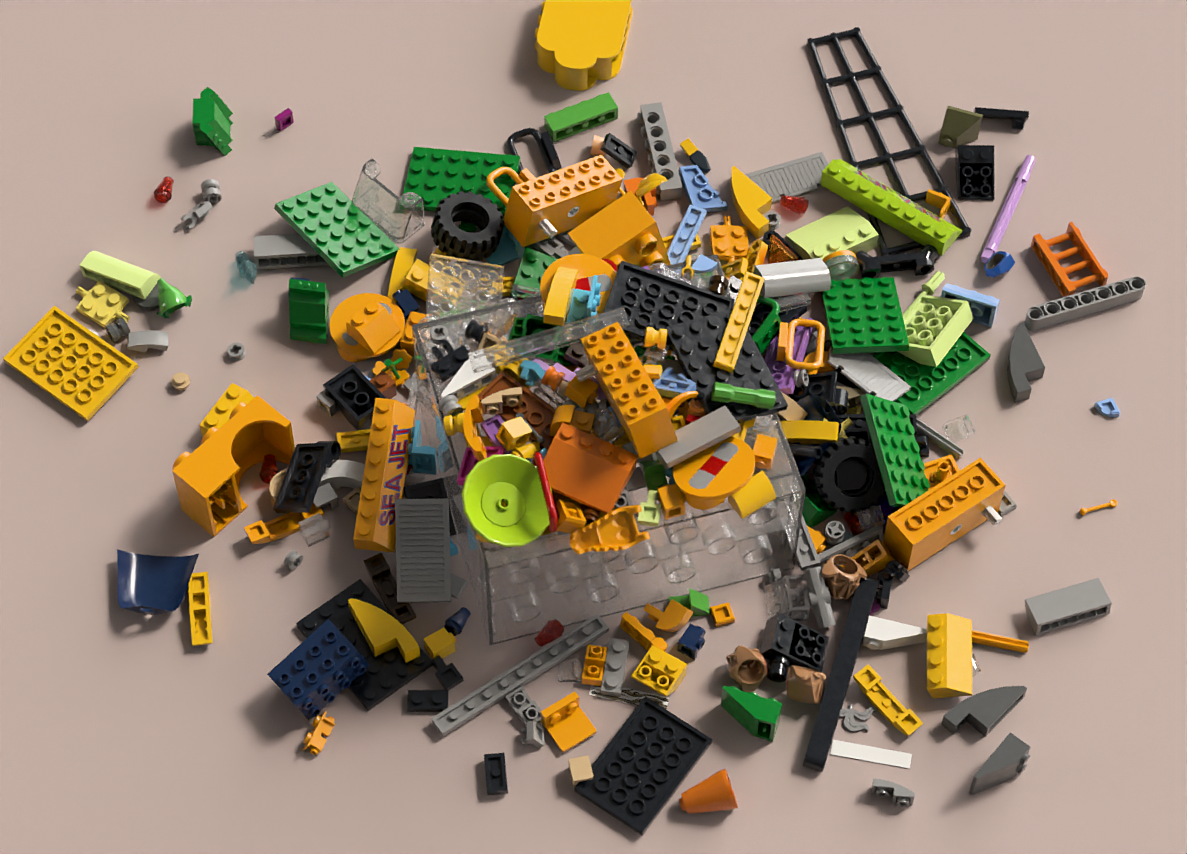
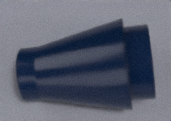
M461 607L459 611L445 620L444 628L447 632H451L454 636L461 634L471 615L470 611L465 607Z

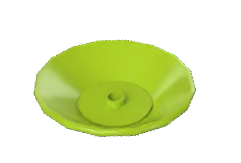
M512 454L492 455L478 462L466 476L461 493L464 514L471 527L486 541L502 547L524 546L538 539L548 527V511L536 466L529 460ZM501 501L506 503V507L501 505Z

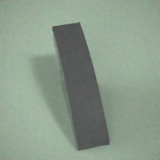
M1020 323L1017 327L1008 357V382L1015 403L1029 399L1032 390L1029 381L1043 378L1045 366L1024 323Z
M1007 686L977 693L950 709L943 716L941 725L954 735L968 722L986 737L1025 697L1027 688L1025 686Z

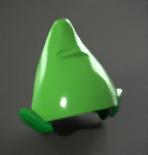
M163 278L157 281L160 309L157 315L169 318L171 313L184 306L190 308L192 302L191 295L186 297L179 289L167 283Z

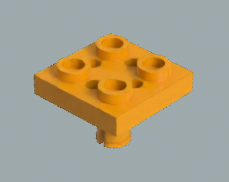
M952 454L924 463L925 476L930 483L928 490L960 471Z

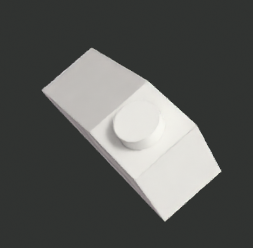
M484 353L477 356L474 355L465 361L442 392L441 399L448 395H455L460 400L489 385L496 378L495 368Z
M869 616L863 646L873 650H885L926 642L927 629Z

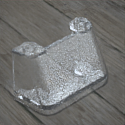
M371 158L362 167L352 197V204L358 207L359 211L368 217L392 242L397 244L403 243L425 226L423 199L413 192H407L401 197L394 194L376 179L381 172V168Z

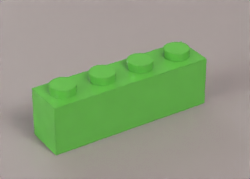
M609 92L600 94L592 99L584 100L573 106L549 113L544 116V127L552 141L556 142L618 119V106Z

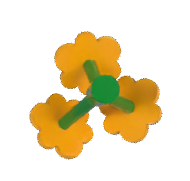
M396 349L393 351L391 360L386 359L384 363L377 361L372 372L376 376L384 371L389 376H393L391 378L396 382V387L403 385L410 375L406 370L400 372L396 371V369H407L412 361V357L407 354L406 350L402 349L400 351Z

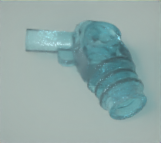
M239 251L235 255V261L237 262L241 278L245 277L247 281L253 284L256 279V273H258L257 267L254 262L252 263L248 254L244 251Z

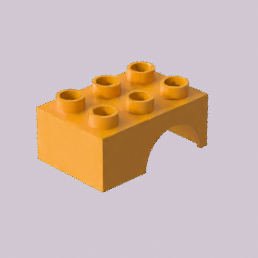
M631 190L568 233L581 254L593 255L600 259L613 261L617 267L616 274L622 260L639 267L648 265L651 271L668 277L674 275L656 221Z
M258 395L248 404L245 402L239 403L232 410L228 422L220 429L217 427L209 429L203 436L201 445L191 454L189 452L182 453L173 464L172 473L181 510L213 537L219 534L248 507L239 493V484L244 473L255 464L263 461H280L289 465L295 450L291 422Z

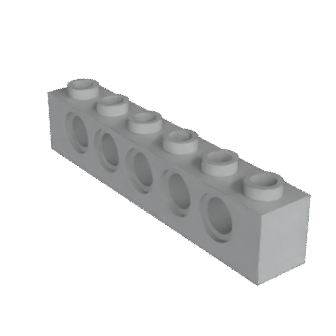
M662 103L640 105V112L637 113L638 122L642 123L641 135L646 139L644 141L645 151L649 152L647 159L648 165H652L651 174L657 173L667 179V181L656 187V194H659L660 201L682 198V184Z

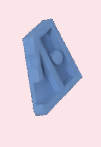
M669 366L661 374L660 379H656L653 383L662 397L675 398L682 393L696 391L695 382L686 379L681 373L675 374L673 368Z

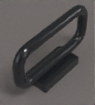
M525 128L508 137L507 148L510 155L518 156L514 146L515 140L532 135L535 138L548 172L552 173L562 168L548 131L540 134L534 128ZM521 161L519 165L518 175L522 170H524Z

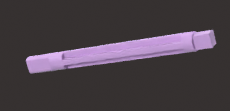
M1026 155L1021 169L1018 171L981 255L983 263H986L998 250L1035 165V157L1032 155Z

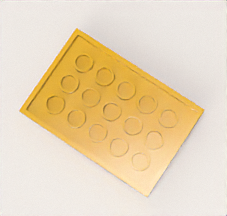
M53 306L3 358L5 363L86 421H89L139 368L136 362L56 306Z

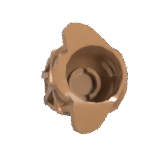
M842 554L830 557L823 565L821 573L825 586L828 587L830 595L835 600H848L859 586L860 578L866 579L868 576L861 565L852 558Z
M740 645L735 648L734 653L726 656L730 677L734 678L735 682L741 685L744 692L755 691L767 675V661L760 651Z
M792 665L788 670L786 679L787 696L797 702L821 703L826 675L813 669Z

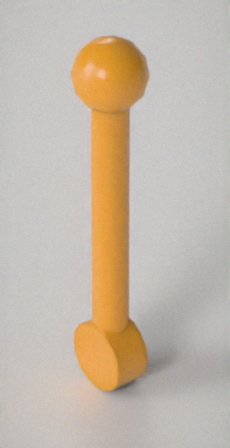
M1112 499L1109 503L1090 507L1087 509L1081 508L1079 510V513L1081 515H1085L1087 512L1106 508L1109 506L1115 508L1117 506V501L1115 499Z

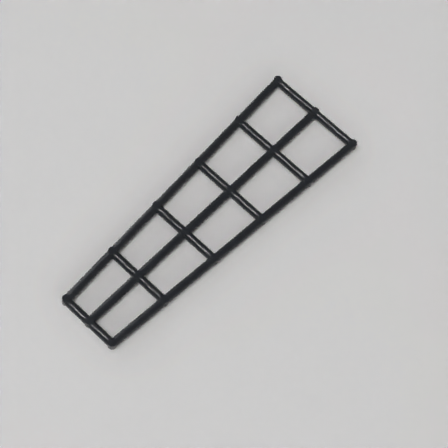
M855 27L854 29L839 33L833 32L830 35L814 39L808 38L807 47L812 56L821 87L824 90L849 164L860 169L886 162L900 194L914 202L926 199L927 191L909 195L893 160L920 154L939 187L933 189V191L951 198L949 207L962 229V233L958 238L969 237L971 228L967 225L948 187L945 185L927 153L925 145L922 144L903 106L900 104L882 72L881 66L877 63L862 36L860 28ZM855 36L872 68L853 72L839 39ZM832 42L846 75L827 79L815 45ZM877 75L894 107L872 113L856 79ZM850 81L864 115L841 120L830 85ZM898 114L916 147L890 154L875 119ZM867 121L883 156L856 162L844 127ZM866 212L871 225L878 233L877 243L881 256L924 247L922 244L914 241L887 248L877 218Z

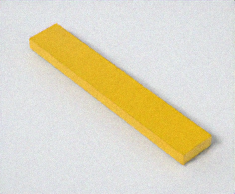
M747 271L745 272L713 364L714 367L730 373L733 372L765 278Z

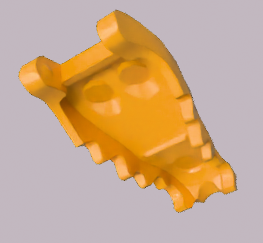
M630 505L614 509L588 526L573 531L569 536L572 550L577 555L590 551L625 550L641 541L650 539L648 531L639 533L634 514L642 511L641 506Z

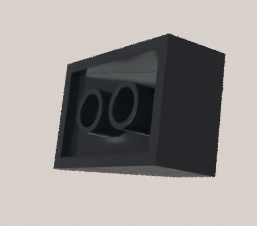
M354 364L323 384V387L347 421L357 431L366 430L371 426L375 398L387 399Z
M443 477L404 487L406 499L448 498ZM449 505L450 536L457 534Z

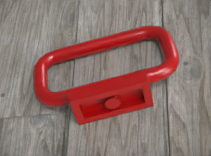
M535 452L533 454V465L536 466L548 511V529L554 533L557 531L559 513L553 490L551 492L542 455L540 452Z

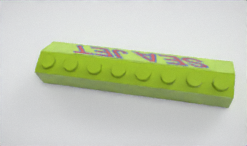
M841 159L832 160L822 171L820 185L923 246L927 244L933 245L940 256H943L962 233L961 229Z

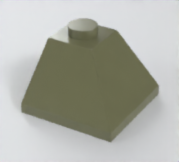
M948 106L938 144L956 148L958 145H965L977 140L983 115Z

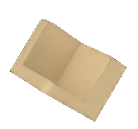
M589 755L568 759L573 789L576 787L577 782L593 779Z

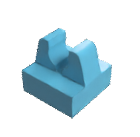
M523 360L520 364L522 368L520 377L527 380L526 385L534 386L538 381L542 380L545 371L538 363Z

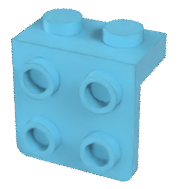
M504 225L496 251L486 260L491 268H496L522 258L525 247H522Z

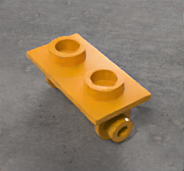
M327 711L320 716L317 715L311 725L314 728L303 739L302 743L305 745L302 751L309 748L311 749L310 753L314 755L321 753L327 741L321 734L328 737L335 726V719L333 717H325Z

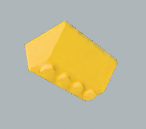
M948 613L927 615V690L932 699L972 696V621L970 619Z

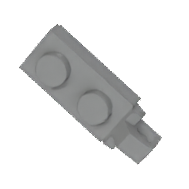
M554 237L530 244L541 253L557 259L568 256L564 245Z

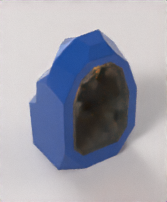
M1003 251L993 254L985 264L986 276L995 278L1009 272L1015 264L1012 256Z

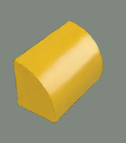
M763 471L754 475L741 490L728 496V502L742 519L776 499L774 488Z

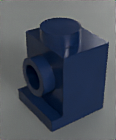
M400 289L392 295L395 303L402 310L405 320L409 317L410 312L420 310V306L407 289L404 291Z
M690 623L678 641L677 651L695 660L697 658V649L701 650L705 643L704 635L706 631L702 627L694 626Z

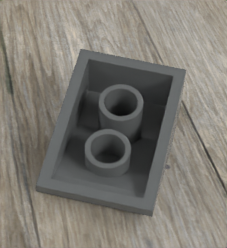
M1010 732L974 775L969 794L974 795L1013 779L1017 773L1021 774L1027 767L1026 762L1030 758V755H1028L1030 746Z

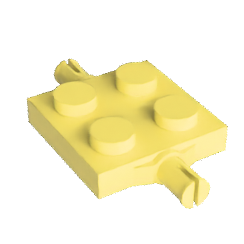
M100 280L89 291L80 286L76 289V294L83 297L76 307L77 311L105 328L106 325L111 324L117 318L122 317L126 323L130 320V316L122 312L129 302L128 297Z

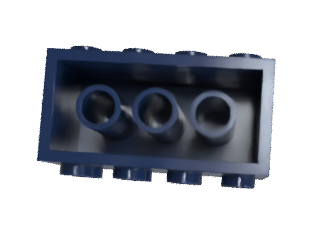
M328 619L267 675L302 714L310 720L312 717H316L325 705L334 701L336 695L342 690L347 689L351 682L357 676L362 675L370 665Z

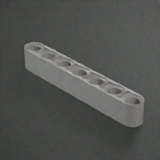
M1135 276L1032 306L1027 310L1024 324L1029 330H1039L1137 301L1143 296L1146 282L1143 278Z

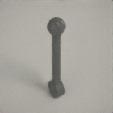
M523 413L516 414V418L521 416L522 419L526 422V424L529 425V423L524 419ZM529 425L532 434L537 438V442L543 444L545 441L544 437L539 436Z

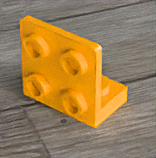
M575 691L540 711L542 725L563 753L596 734L595 727L579 707V696Z

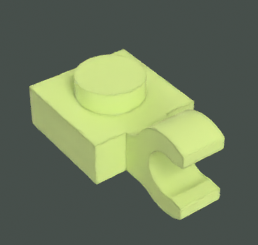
M649 490L647 503H640L642 511L638 515V524L659 526L661 504H656L657 491Z

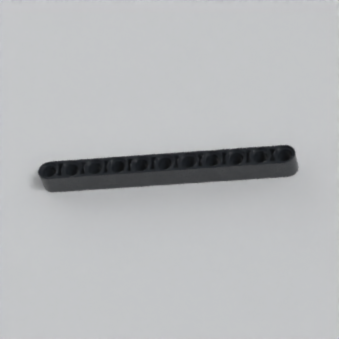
M861 577L859 586L856 588L805 754L804 767L823 772L867 627L872 604L879 587L880 580L871 577L864 579Z

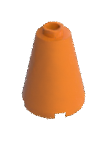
M726 769L718 771L681 794L682 798L679 799L682 811L686 810L687 814L734 810L738 808Z

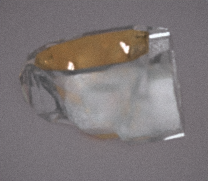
M506 307L490 314L484 322L488 326V332L498 338L504 336L512 327L515 317H517V310L512 307Z

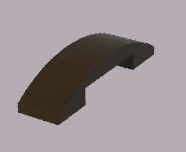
M379 553L363 560L379 596L392 616L401 624L415 619L416 615L409 603H397V583L390 572V567L383 554Z

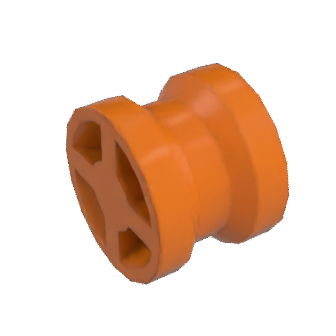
M550 366L545 372L541 383L549 385L553 391H557L561 382L564 381L566 374L563 372L559 373L555 367Z

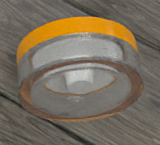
M849 250L836 251L823 258V262L829 270L830 278L835 281L847 278L852 279L860 270L856 255Z

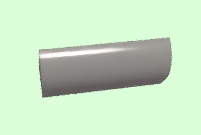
M298 233L254 236L256 270L329 265Z
M821 258L755 265L753 274L765 278L760 291L764 298L828 291L831 287L829 270Z
M723 406L675 431L678 441L656 451L655 454L664 468L669 469L741 431V427L727 407Z
M1099 578L1025 599L1027 617L1035 635L1107 615L1110 613L1112 605Z

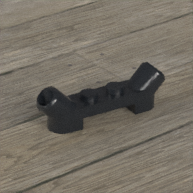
M930 244L925 245L918 253H902L872 257L860 250L855 254L857 258V265L855 267L861 270L862 278H879L880 273L905 270H914L915 276L926 275L934 271L933 261L937 258L938 252Z

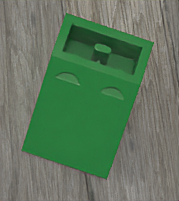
M723 685L721 707L753 736L773 742L780 722L782 703L774 698L767 699L754 692L747 693L739 690L737 687Z

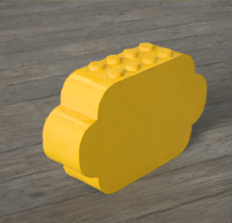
M632 0L542 1L541 12L543 13L542 15L539 14V28L535 29V50H537V62L540 68L548 73H554L555 80L559 86L573 91L588 90L596 83V80H610L616 77L621 69L633 14Z

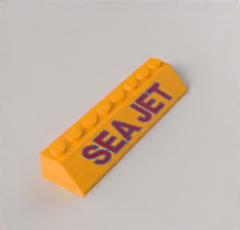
M375 398L353 537L355 549L393 553L395 550V499H402L409 457L408 449L409 443H411V429L415 418L414 409L395 399Z

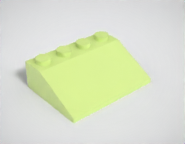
M848 206L785 235L794 250L804 260L815 258L823 260L827 255L840 250H849L854 254L860 250L868 252L877 247L878 233L870 222Z
M920 294L903 316L909 342V351L897 352L919 364L937 367L974 319L968 301Z

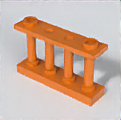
M1072 221L1069 222L1065 234L1048 240L1043 239L1040 233L1033 236L1031 248L1063 297L1073 295L1077 288L1095 281L1100 286L1106 285L1108 279L1107 271L1102 268L1081 236L1079 228L1075 227ZM1069 239L1075 246L1057 254L1052 253L1049 248ZM1078 253L1084 260L1065 268L1061 267L1058 262ZM1086 267L1093 274L1074 282L1070 281L1067 276Z

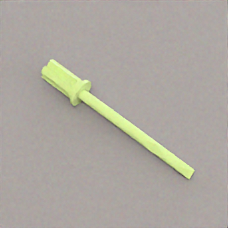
M937 270L927 283L922 284L923 291L921 294L933 295L934 290L945 279V274ZM913 303L906 309L902 316L905 315V313L909 310Z

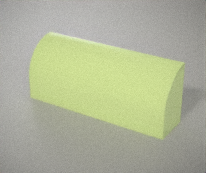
M97 251L90 252L79 265L84 277L97 282L100 280L110 287L142 299H146L157 284V281L161 278L156 273Z

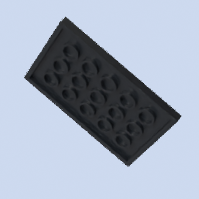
M621 260L599 326L605 328L618 321L625 335L644 341L646 327H652L658 331L660 328L664 329L671 325L732 309L734 299ZM666 340L665 349L673 351L668 340Z
M732 309L664 328L667 329V340L685 375L696 383V392L701 390L705 394V398L699 401L706 415L726 406L736 421L741 423L787 409L788 404L748 330L733 372L730 373L713 366ZM714 382L747 389L775 391L776 399L773 409L737 402L713 401L711 396Z
M359 579L296 623V626L308 638L329 619L359 651L370 666L367 667L362 675L357 676L348 688L369 711L433 666V661L421 648L420 656L409 662H405L397 647L375 657L349 609L348 600L351 598L376 606L391 616L392 614L365 583Z
M645 696L592 764L593 779L579 782L574 791L643 836L710 747L713 739Z

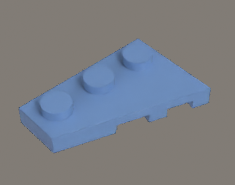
M697 165L679 167L678 172L689 205L707 210V212L725 211L728 209L727 203L720 199L716 189H712L708 183L709 180Z

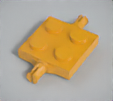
M730 216L723 217L724 225H710L712 259L728 261V263L742 257L746 259L749 251L747 226L731 225Z

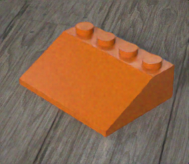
M563 422L543 461L551 490L607 514L614 509L634 473L638 455Z

